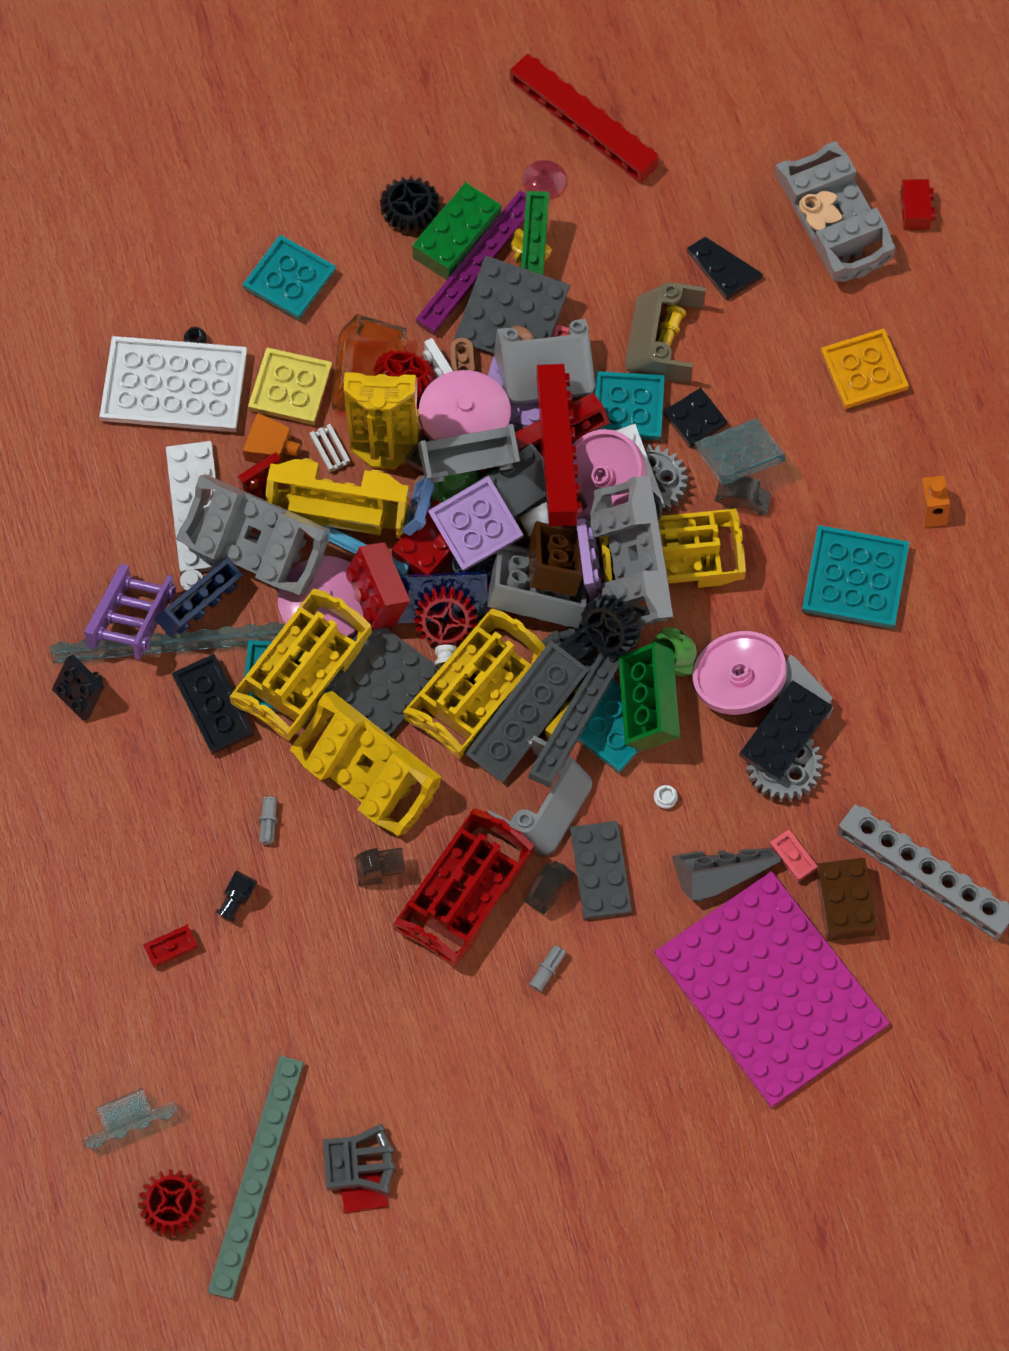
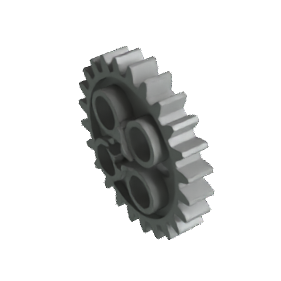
M648 444L645 452L649 463L655 465L652 467V471L658 488L661 490L660 493L665 504L663 508L670 512L671 504L678 506V499H683V492L687 491V485L685 484L688 483V476L685 475L686 467H682V460L676 461V453L669 456L668 448L661 452L660 445L655 450H652L651 445ZM663 478H670L671 481H670V482H664V481H662L661 479H663Z
M814 739L808 741L800 752L803 756L795 759L779 782L768 777L763 771L745 760V764L750 765L746 767L745 771L751 774L748 781H756L754 790L762 788L761 796L770 793L771 801L775 796H779L780 803H782L784 797H787L789 802H792L793 795H796L801 800L802 791L809 795L810 787L816 788L817 782L815 780H820L821 774L819 772L823 769V765L819 764L822 762L823 757L817 755L820 748H812ZM796 773L801 779L793 780L789 775Z

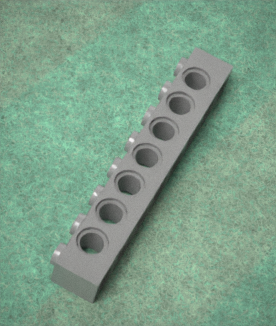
M854 804L838 826L837 835L998 942L1009 927L1008 902L998 900L989 889L985 887L980 888L973 883V880L968 875L959 874L953 870V867L948 862L938 860L932 856L933 854L930 850L914 844L908 835L904 833L899 834L892 829V826L887 821L878 820L872 816L871 811L867 808ZM869 827L873 833L865 834L861 828ZM888 840L893 846L885 847L881 842ZM909 854L913 857V860L906 861L901 855ZM928 867L932 869L933 873L925 874L921 869ZM942 881H950L953 887H944ZM969 894L974 900L971 902L965 901L962 895ZM990 908L994 914L986 915L982 909Z

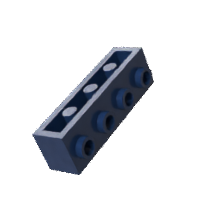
M227 557L166 607L155 621L170 637L176 632L181 635L191 626L188 622L192 619L198 621L206 614L204 610L206 607H215L222 600L220 596L223 593L229 595L238 587L236 582L243 574Z

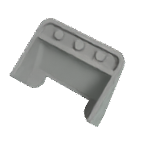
M586 319L571 322L569 325V335L520 341L518 332L513 328L497 329L494 356L504 390L510 402L515 404L538 402L536 371L537 365L543 364L565 365V373L570 374V387H567V391H571L572 398L587 396L595 391L596 384Z

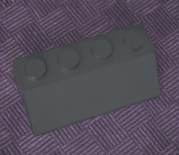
M532 443L518 452L520 461L513 463V468L500 470L498 466L475 482L477 483L489 476L514 520L546 499L543 457Z

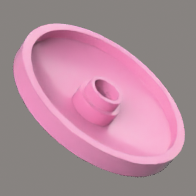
M471 370L452 371L436 378L425 389L419 404L420 425L430 441L503 428L510 424L511 419L510 401L502 386L491 377Z
M608 429L596 430L583 435L572 444L577 449V459L573 460L574 464H578V478H575V483H580V491L588 504V507L582 511V516L579 517L585 518L587 521H591L590 512L595 498L594 490L627 482L628 479L633 477L646 476V465L641 450L632 439L620 432ZM629 493L611 496L613 507L629 502Z
M324 556V560L321 566L318 567L316 576L306 594L299 596L279 588L278 608L283 623L286 624L313 588L325 591L335 598L342 599L347 606L357 611L363 617L360 603L356 601L353 587L346 578V570L350 562L337 557ZM309 559L292 568L286 582H298ZM320 607L313 613L315 615L319 611L325 615L326 621L331 619L336 622L338 631L349 638L358 632L349 622L328 609Z
M752 631L733 632L715 639L699 654L693 668V683L701 701L714 711L730 715L746 714L766 706L780 693L787 678V663L780 646L770 637Z

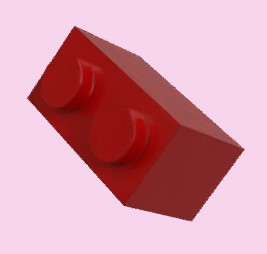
M929 179L902 180L900 195L903 230L930 229L931 222L936 219V209L931 207V201H934V188H930Z

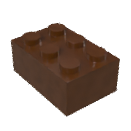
M536 521L528 541L530 588L575 596L583 577L577 529L549 526L548 523Z
M866 858L817 863L815 875L826 941L874 936L877 922Z

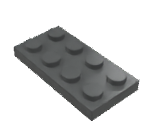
M618 821L570 827L584 921L632 914Z

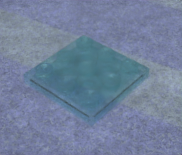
M757 418L694 442L696 451L722 486L786 461L785 453Z

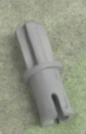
M271 796L263 797L262 815L259 817V822L261 823L259 842L263 845L273 843L275 824L278 823L276 818L278 799Z
M553 946L544 962L539 963L540 968L531 982H529L530 987L542 993L551 976L556 975L555 970L566 954L564 949L559 946Z

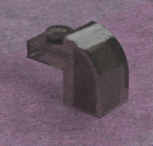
M731 476L719 480L715 501L729 509L746 507L763 516L768 513L771 493L761 488V482L756 479L744 476Z
M402 847L378 851V848L363 851L355 857L359 886L382 883L383 876L406 873Z
M554 861L552 864L547 863L533 882L524 902L545 914L555 904L561 890L572 880L575 873L557 861Z

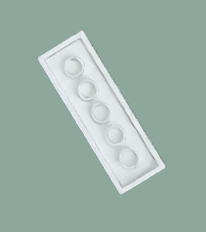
M211 441L166 447L176 537L189 513L195 497V487L199 476L207 474L216 478ZM211 489L209 502L204 506L203 518L190 537L195 542L216 489ZM176 540L180 575L187 570H197L199 572L212 571L224 561L222 558L212 559Z

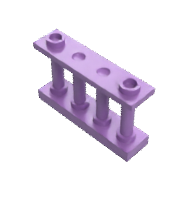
M120 564L84 631L87 647L96 649L99 642L104 639L133 646L135 659L140 660L143 652L148 650L150 638L158 625L155 619L167 607L169 601L175 597L176 586L173 584L172 576L168 575L163 585H157L133 579L130 575L129 566ZM130 588L158 594L154 603L124 596ZM122 605L149 611L145 620L115 613L118 606L121 607ZM113 622L140 628L136 637L106 629Z

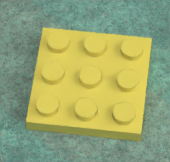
M266 348L248 405L249 411L315 426L333 367L332 362Z

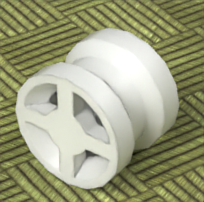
M454 645L437 646L435 648V655L437 656L435 667L441 668L457 647Z

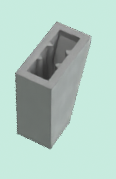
M790 655L786 662L787 678L785 684L770 704H776L793 680L831 704L832 696L794 656ZM832 707V710L825 719L829 720L834 707Z

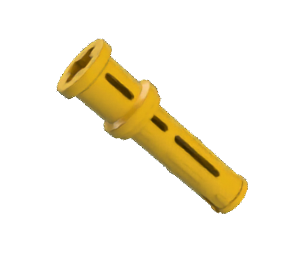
M676 305L667 306V315L660 324L661 334L658 342H664L671 346L674 336L679 333L681 319L686 315V311Z

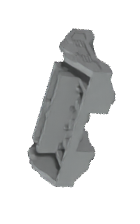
M837 141L825 145L815 154L800 160L783 161L776 164L775 175L832 280L847 281L862 278L883 266L894 257L896 247L877 207L874 209L869 207L855 181L857 171L847 153L838 145ZM821 191L832 192L837 195L832 205L841 213L842 219L834 224H826L825 228L821 230H814L808 225L806 215L799 209L800 200L808 194L816 195ZM809 204V205H806V206L809 207V208H814V207H813L812 205H810V204ZM882 240V247L874 254L853 263H845L849 261L850 255L853 254L855 258L862 256L865 246Z
M204 474L198 478L195 487V497L187 518L179 529L176 540L212 559L222 558L225 560L228 557L233 564L255 573V578L300 596L306 594L316 576L318 567L321 566L324 560V551L329 542L330 529ZM211 489H216L195 542L190 537L203 518L204 506L209 502ZM253 527L261 531L260 535L256 533L253 536L250 535ZM306 532L314 538L310 558L298 582H286L292 564L298 562L301 557L299 551L306 544L307 540L303 539V535Z
M633 477L628 479L627 482L594 490L595 498L590 512V525L593 537L609 536V548L612 554L613 572L616 579L601 584L602 595L608 594L610 596L615 594L617 599L623 598L624 604L646 601L650 614L637 618L640 619L637 624L639 627L674 618L651 477ZM629 493V502L613 507L611 496Z

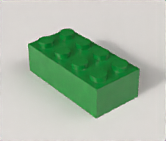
M465 182L412 245L413 259L447 280L502 213V205Z
M654 642L619 656L625 745L644 752L679 739L680 729L673 649Z

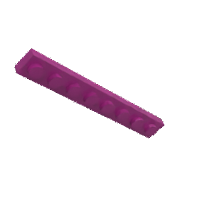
M519 190L418 315L416 318L418 325L432 334L438 331L475 285L485 255L495 259L512 239L514 232L524 224L526 193Z

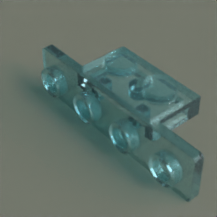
M143 1088L100 1105L96 1109L105 1130L82 1140L84 1147L95 1149L104 1145V1141L114 1137L116 1140L128 1134L127 1131L137 1127V1130L144 1129L151 1125L150 1121L160 1118V1120L168 1119L174 1115V1111L178 1110L177 1105L174 1101L151 1111Z

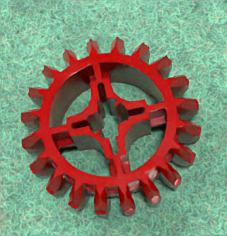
M397 349L396 352L393 350H389L388 353L383 352L382 356H379L378 360H376L373 369V376L378 374L392 377L416 375L418 387L417 400L419 397H422L425 389L435 379L434 367L430 366V361L424 360V356H417L416 352L410 353L408 350L404 352Z
M445 586L441 587V593H438L433 588L432 597L425 593L424 598L426 601H418V605L421 608H415L414 613L418 615L414 617V623L419 624L416 626V631L422 632L420 635L422 640L429 637V646L436 641V647L442 643L445 645L453 643L454 646L459 647L458 640L460 639L463 642L466 639L464 634L469 635L472 632L470 628L477 626V623L473 621L477 618V613L472 612L475 609V605L469 604L471 601L469 596L462 599V590L455 595L454 587L450 588L449 593L446 592ZM445 602L442 608L429 610L435 604ZM453 603L462 609L465 618L452 611ZM448 609L449 618H447L443 627L442 618L445 616ZM426 618H430L431 621L439 625L438 633L429 627ZM461 626L457 631L446 634L449 628Z
M172 1169L168 1170V1176H164L163 1172L160 1171L158 1172L160 1179L156 1180L155 1177L151 1176L150 1181L152 1185H143L147 1193H139V1198L144 1200L138 1203V1208L144 1209L139 1213L140 1217L147 1218L144 1222L146 1227L153 1225L151 1229L153 1233L158 1232L161 1228V1236L163 1237L167 1235L168 1230L171 1237H176V1230H180V1233L185 1235L184 1228L188 1226L190 1230H193L194 1225L192 1221L200 1223L201 1218L197 1214L205 1213V1209L200 1206L206 1204V1199L200 1197L204 1194L203 1188H198L200 1185L198 1180L191 1182L192 1175L190 1173L183 1178L182 1170H179L176 1176H174ZM177 1185L183 1187V1189L179 1188L178 1190L171 1192L168 1191L165 1187ZM159 1193L162 1201L157 1206L158 1209L153 1213L152 1202L155 1195ZM191 1194L192 1205L186 1214L183 1211L182 1205L187 1200L186 1197ZM166 1196L169 1200L173 1199V1201H176L178 1210L168 1205ZM175 1215L179 1220L164 1221L160 1218Z

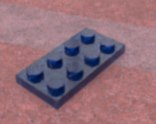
M487 571L400 576L410 603L398 623H414V617L418 616L414 613L415 608H421L418 605V601H426L424 598L425 593L432 597L433 588L438 593H441L442 586H445L448 593L450 588L454 587L455 595L462 590V599L467 596L470 597L471 601L469 604L475 605V609L472 612L477 613V618L474 620L483 619L489 612L487 607ZM445 602L437 603L429 610L440 609L444 606ZM453 603L452 611L465 618L462 609ZM448 609L442 621H446L449 618ZM426 618L427 622H433L430 618Z

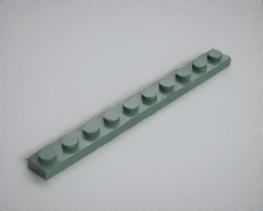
M279 1056L208 1289V1294L233 1301L302 1073L303 1061Z

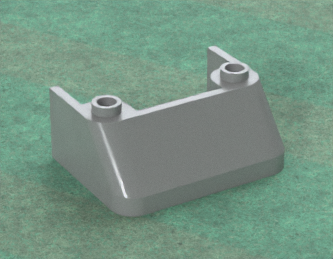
M513 424L503 428L425 442L424 440L417 444L425 480L430 479L431 483L445 481L444 476L499 466L500 470L513 468V463L520 461Z
M533 736L532 753L539 756L547 742ZM570 755L558 773L559 778L537 814L525 809L519 810L509 821L490 810L488 811L495 818L505 820L510 827L521 832L534 844V852L541 856H550L557 850L592 790L591 777Z

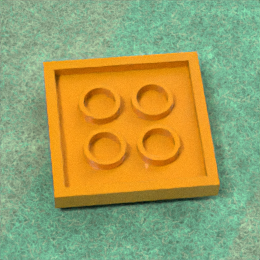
M884 328L821 347L820 349L821 356L844 409L903 392L909 388V384Z

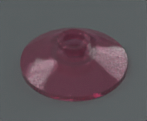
M540 160L526 168L522 182L526 192H549L550 199H553L564 191L567 177L564 169L559 164L549 160Z

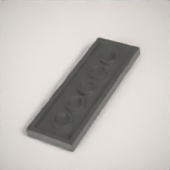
M551 640L464 754L503 783L532 745L533 736L538 737L589 669Z

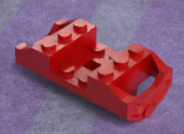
M473 808L393 923L394 930L432 950L442 960L455 968L482 932V924L505 891L508 893L523 872L534 853V844L521 832L510 827L505 820L497 819L486 811ZM481 826L499 834L520 850L519 862L502 853L501 845L493 841L491 844L485 835L480 833L476 837L472 833ZM462 878L466 880L463 884L466 887L465 890L457 887ZM413 916L458 944L461 948L453 952L432 933H425L422 927L411 923V917Z

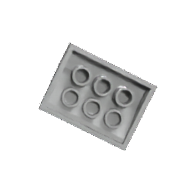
M509 545L495 553L487 607L578 629L582 619L581 614L586 606L587 590L583 577L575 596L530 588L528 549Z

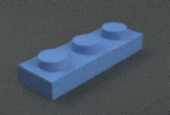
M425 476L415 484L402 532L408 536L416 530L420 531L424 527L426 512L431 506L429 501L435 491V487L430 479L425 480Z

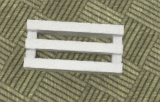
M331 424L326 425L324 429L322 427L319 428L317 432H310V437L329 473L350 464V459ZM329 433L343 459L342 462H340L326 434ZM319 437L323 439L335 465L332 466L318 440Z

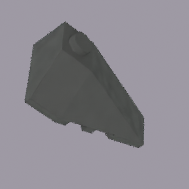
M771 848L742 849L739 851V854L718 850V855H703V851L673 855V862L682 891L691 900L703 901L781 862V857Z

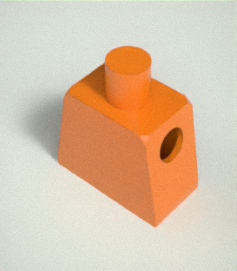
M257 413L243 448L244 460L259 463L277 452L281 461H283L285 454L297 457L301 444L290 441L291 432L289 427Z
M941 475L921 478L917 486V494L924 528L947 525L950 501L945 477ZM937 509L936 511L939 513H933L932 511Z

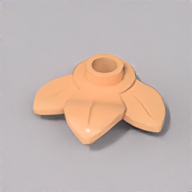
M821 191L816 195L808 194L801 198L799 209L806 215L808 225L814 230H821L825 228L826 224H834L842 219L841 213L832 205L837 198L836 194L829 191ZM809 204H810V205H812L814 208H809V207H807L806 205H809Z

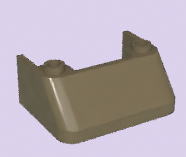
M669 282L646 291L637 297L625 360V368L628 373L665 375L664 380L691 384L693 363L671 360L672 351L670 346L664 342L655 341L661 305L675 304L704 309L706 287Z

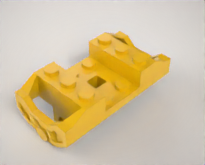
M345 372L343 390L350 452L371 468L382 470L396 469L400 465L405 464V457L420 440L416 375L392 377L378 374L376 376H367L362 373Z
M308 458L302 460L293 459L281 464L270 465L266 486V501L326 527L381 535L382 528L396 530V538L400 539L405 534L402 530L408 513L409 486L400 484L389 474L380 470H364L360 487L349 482L341 484L335 483L330 479L321 480L319 463ZM277 483L288 484L290 489H278ZM390 501L398 502V506L391 503Z
M736 508L661 516L658 524L668 584L697 581L698 588L721 586L745 579V555L743 544H741L743 536ZM718 527H730L736 569L734 571L722 572ZM609 536L598 537L604 583L612 581L611 558L608 548Z
M313 588L229 696L231 704L242 711L251 713L268 724L278 735L289 741L316 711V701L340 669L345 672L358 656L372 633L371 624L357 611L347 606L342 599L335 598L325 591ZM321 607L337 614L358 631L357 641L355 642L339 632L337 623L331 619L326 621L325 615L319 611L315 615L313 613ZM299 655H301V658L298 660L301 663L300 665H297L294 662L299 657ZM249 692L294 720V723L289 727L273 710L266 705H260L258 700L249 696Z
M491 608L403 711L404 719L413 726L426 731L460 760L546 646L535 634L526 629L524 624L518 619H513L506 613ZM496 627L508 631L533 653L532 663L530 664L514 652V644L508 640L503 642L502 636L495 631L492 636L489 633ZM475 674L477 675V677L474 679L476 683L473 685L471 682H469V680ZM422 708L465 738L466 742L461 745L443 725L433 722L432 717L421 712Z
M333 691L322 695L317 705V711L307 728L290 748V751L295 754L304 768L320 780L330 777L361 802L357 810L375 824L393 832L397 836L407 833L416 823L423 810L433 801V795L441 781L439 774ZM333 713H335L311 754L308 753L305 749L323 731L327 724V719L331 718ZM418 781L422 785L420 794L400 822H395L389 816L399 800L409 796L412 791L410 786L415 785Z

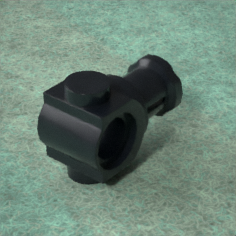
M236 870L224 892L226 898L221 908L217 909L215 913L235 923V915L241 904H246L257 881Z

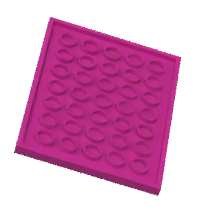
M772 871L654 951V955L770 1108L776 1106L890 1024Z

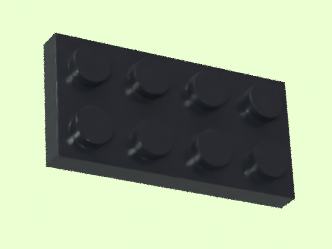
M215 654L171 673L211 755L255 735L244 711L238 709L230 702L229 696L233 693V689Z
M793 680L743 747L739 756L779 782L830 713L833 705Z

